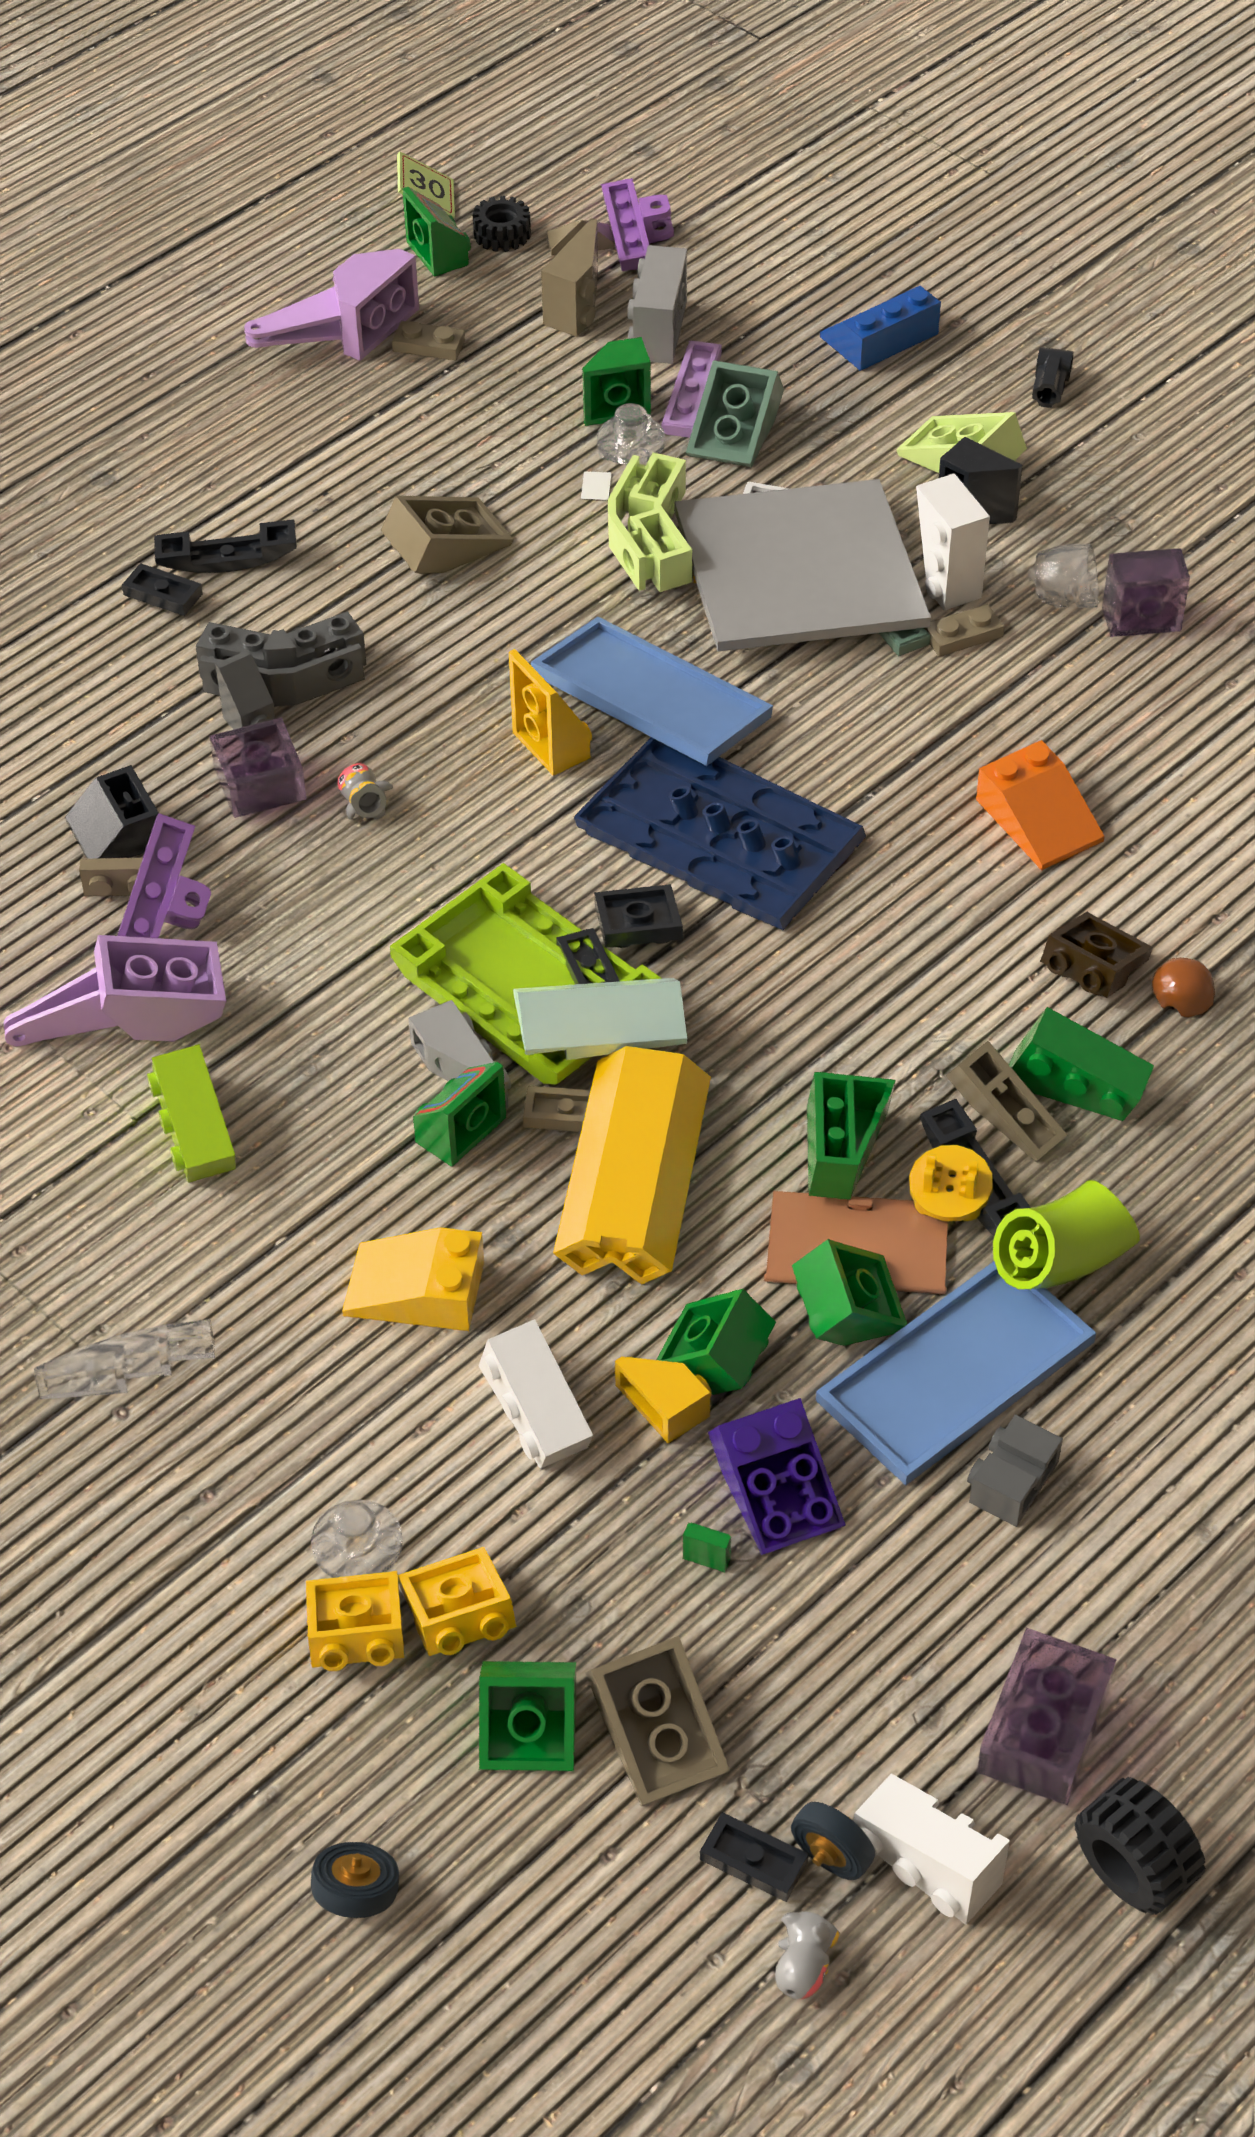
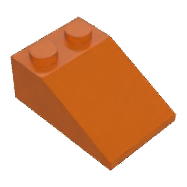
M1042 740L979 768L976 800L1041 870L1104 842L1105 836L1065 764Z

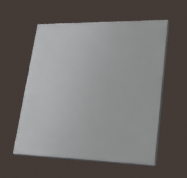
M880 479L675 501V515L681 534L692 549V570L717 652L930 627L931 616Z

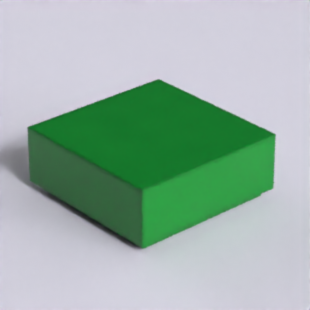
M688 1522L683 1533V1559L725 1573L731 1560V1536Z

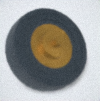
M820 1802L807 1803L795 1816L791 1824V1832L795 1841L804 1852L809 1854L813 1863L840 1878L847 1880L859 1879L867 1871L875 1858V1849L865 1832L849 1816L827 1804Z
M362 1842L335 1844L323 1850L315 1859L312 1867L311 1891L313 1897L322 1908L335 1915L348 1918H366L380 1914L392 1905L398 1892L399 1869L396 1861L385 1850L371 1844Z

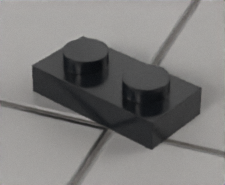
M142 563L136 567L122 584L124 596L185 616L203 595L201 583Z
M594 928L556 937V945L560 947L566 959V967L575 985L593 983L583 976L576 960L581 963L583 968L590 969L605 980L601 983L620 982ZM589 938L593 949L585 944L583 939ZM579 941L580 949L572 952L568 943ZM596 959L600 960L604 973H597L593 970V967L596 966Z
M723 1812L700 1850L701 1861L785 1902L789 1899L802 1875L809 1857L808 1853Z

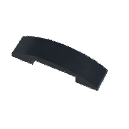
M295 520L259 523L260 534L195 542H191L189 531L154 535L155 562L157 565L166 568L196 573H222L257 567L277 560L297 548Z
M953 1099L920 1114L921 1123L933 1149L944 1145H959L975 1151L985 1159L992 1172L993 1190L987 1205L981 1210L977 1219L994 1237L998 1225L1007 1214L1016 1209L1031 1208L1021 1193L1013 1195L975 1139L977 1128L957 1099Z

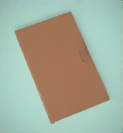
M773 1191L767 1270L764 1275V1281L797 1284L792 1265L824 1241L830 1239L884 1255L896 1291L945 1295L947 1293L945 1277L948 1221L920 1214L912 1200L855 1196L847 1200L809 1196V1193Z

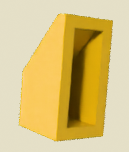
M624 1356L615 1360V1386L668 1444L710 1417L711 1389L701 1375H694L684 1363Z

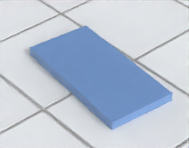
M596 617L531 661V666L547 683L706 766L772 717L773 705L600 617Z
M993 1261L816 1391V1402L906 1486L1095 1342L1096 1332L1046 1288L1017 1289L1007 1284L998 1273Z

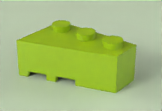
M200 1044L152 1057L153 1072L147 1074V1080L153 1098L158 1097L162 1110L158 1111L164 1134L170 1133L175 1145L170 1147V1152L176 1171L183 1170L187 1182L190 1183L235 1170V1152Z

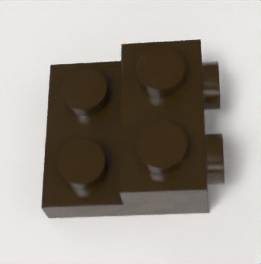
M1085 912L1049 935L1040 962L1046 964L1052 973L1077 981L1086 992L1108 998L1126 985L1130 972L1149 960L1153 947L1093 914Z

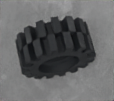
M500 196V200L490 197L489 202L483 200L480 202V206H475L472 214L474 239H476L478 245L483 244L484 249L488 250L492 247V251L498 252L499 248H503L504 252H509V247H512L514 250L519 249V244L524 246L527 243V239H530L529 207L527 205L524 206L522 200L516 203V198L510 197L509 200H506V196Z

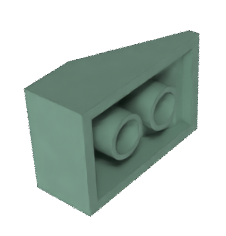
M713 360L686 455L752 467L775 422L784 392L778 371Z

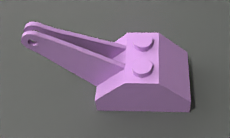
M401 249L353 254L333 271L334 287L269 315L247 322L244 326L247 345L259 348L273 345L341 340L344 354L361 361L398 328L401 321L408 320L419 310L416 256Z
M98 935L94 949L96 968L25 1008L7 1016L4 1020L5 1040L12 1046H23L42 1040L115 1026L122 1028L134 1040L174 1042L222 1017L226 996L217 942Z

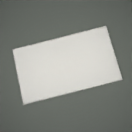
M584 472L581 499L608 500L611 472Z

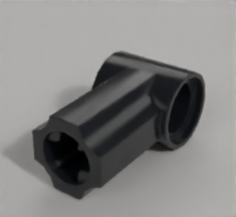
M1040 347L1035 371L1036 379L1032 393V399L1036 400L1039 406L1051 408L1054 404L1061 402L1065 381L1069 382L1074 351Z

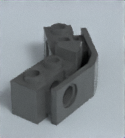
M348 611L290 633H286L282 629L279 631L273 630L271 634L208 622L195 646L203 690L205 693L219 696L215 664L246 650L250 651L272 698L274 707L298 705L365 680L363 666L367 665L364 633Z

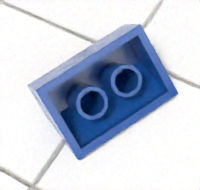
M920 285L821 331L820 338L857 369L862 371L938 335L941 301Z

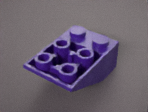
M801 1398L718 1425L708 1432L724 1479L761 1555L846 1526Z

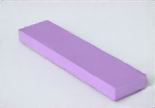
M689 341L661 424V434L690 438L713 360L720 361L722 345Z

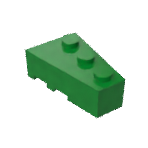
M1049 1007L1045 1008L1020 1042L1009 1063V1066L1033 1094L1120 1121H1124L1141 1100L1154 1068L1153 1064Z
M814 1072L807 1103L809 1196L851 1199L888 1114L896 1080Z

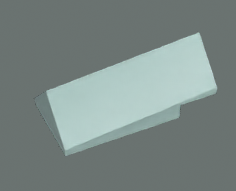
M674 978L513 989L526 1055L565 1050L566 1060L608 1055L625 1046L652 1049L687 1044L680 981Z

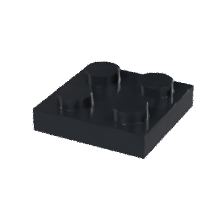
M671 884L594 892L595 908L605 948H626L631 945L645 943L664 944L672 940L683 939V925Z

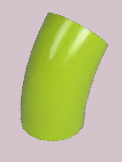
M1088 1180L1077 1189L1053 1202L1032 1208L1016 1209L1007 1214L998 1225L995 1233L993 1259L998 1273L1007 1284L1017 1289L1049 1288L1080 1279L1111 1263L1140 1242V1233L1134 1219L1122 1202L1104 1185L1094 1180Z

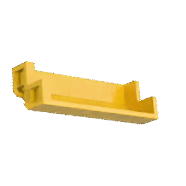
M625 1046L597 1060L553 1251L554 1255L582 1276L610 1263H614L641 1285L672 1272L711 1076L684 1054Z

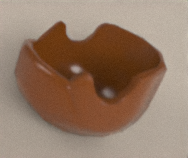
M1183 957L1172 958L1154 973L1152 991L1163 1009L1167 1006H1172L1179 1011L1182 1017L1189 1018L1204 1013L1213 1005L1215 998L1214 980L1212 974L1202 962Z

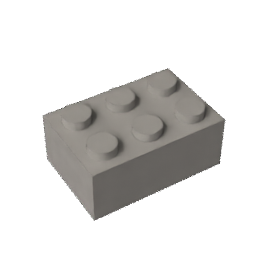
M648 245L645 259H639V279H634L633 299H629L628 319L633 320V326L629 327L628 339L642 337L650 362L673 364L687 305V249Z

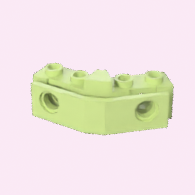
M654 452L646 466L640 464V456L633 455L608 498V537L610 549L639 591L646 589V580L652 579L658 591L663 592L692 582V549L671 520L675 513V501H681L686 493V460ZM627 512H629L628 531L621 522Z

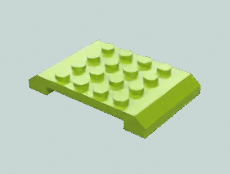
M502 863L390 945L391 958L405 978L439 1004L452 1000L460 1013L466 1012L469 1015L474 1031L543 1084L560 1083L592 1058L566 1060L565 1050L532 1055L525 1054L513 989L575 985L566 967V959L560 947L556 945V937L582 930L531 893V882L505 863ZM583 939V942L593 949L590 939ZM579 941L568 943L572 952L580 949ZM603 946L619 981L662 979L643 964L634 969ZM596 959V966L593 967V970L597 973H604L600 960ZM576 960L583 976L591 982L601 983L605 981L590 969L583 968L581 963Z

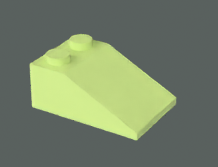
M1006 412L932 416L896 450L898 456L939 473L940 458L964 437L1014 461L1027 447L1016 413Z

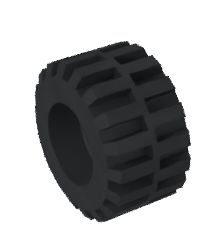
M1132 1777L1121 1778L1076 1817L1075 1831L1079 1845L1095 1873L1113 1893L1143 1913L1148 1912L1151 1915L1161 1913L1205 1873V1857L1201 1850V1845L1186 1819L1167 1798L1141 1780L1138 1781Z

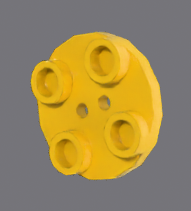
M944 1145L926 1151L915 1161L909 1174L910 1195L914 1200L916 1210L920 1214L942 1221L975 1220L980 1215L981 1210L987 1205L993 1190L992 1172L985 1159L975 1151L959 1145Z

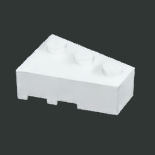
M955 474L917 485L926 574L925 586L930 598L935 599L944 611L982 598L990 516Z
M531 1320L488 1339L479 1368L502 1404L505 1414L520 1434V1442L529 1459L534 1458L539 1468L542 1469L587 1449L593 1434L536 1320Z
M890 1774L854 1813V1822L872 1842L875 1849V1857L878 1855L891 1865L894 1873L902 1882L911 1887L916 1885L931 1897L932 1903L941 1913L948 1917L955 1916L967 1925L1002 1885L1010 1840L1000 1834H997L992 1840L971 1829L975 1825L973 1819L963 1813L956 1820L936 1809L939 1805L938 1799Z

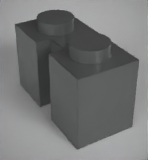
M1015 1414L1006 1429L1000 1426L993 1435L989 1444V1451L993 1453H989L985 1460L977 1459L971 1468L967 1478V1482L972 1484L969 1503L1017 1527L1059 1463L1063 1438Z

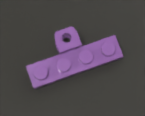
M632 178L601 184L621 271L638 270L639 259H645L649 243L663 241L674 236L667 195H652L637 199ZM656 205L662 206V207H660V208H658V209H653V208H652L653 206H656ZM658 227H665L663 230H655Z
M158 813L117 936L159 938L164 922L185 929H195L199 926L201 919L204 917L211 896V890L198 881L179 876L195 829L194 825ZM186 903H190V904H192L194 907H190V906H188Z

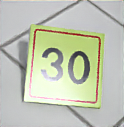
M399 151L397 154L398 193L403 195L402 188L410 187L438 203L448 215L455 218L454 179Z

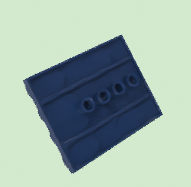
M652 737L574 816L577 827L585 830L588 836L626 851L631 858L685 880L690 887L731 904L732 909L781 930L787 927L793 920L792 918L814 896L813 894L819 891L835 873L834 871L852 854L855 847H858L866 838L862 825L721 757H718L706 766Z

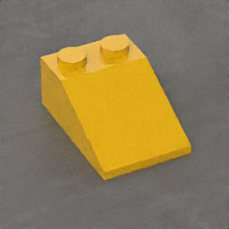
M516 649L509 651L513 734L553 776L590 759L592 733L588 725L576 716L568 704Z
M439 1227L359 1243L342 1310L343 1316L469 1331L484 1267L482 1232Z

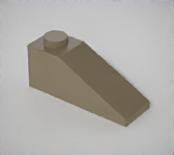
M989 1041L985 1042L946 1075L972 1108L1035 1162L1068 1136Z

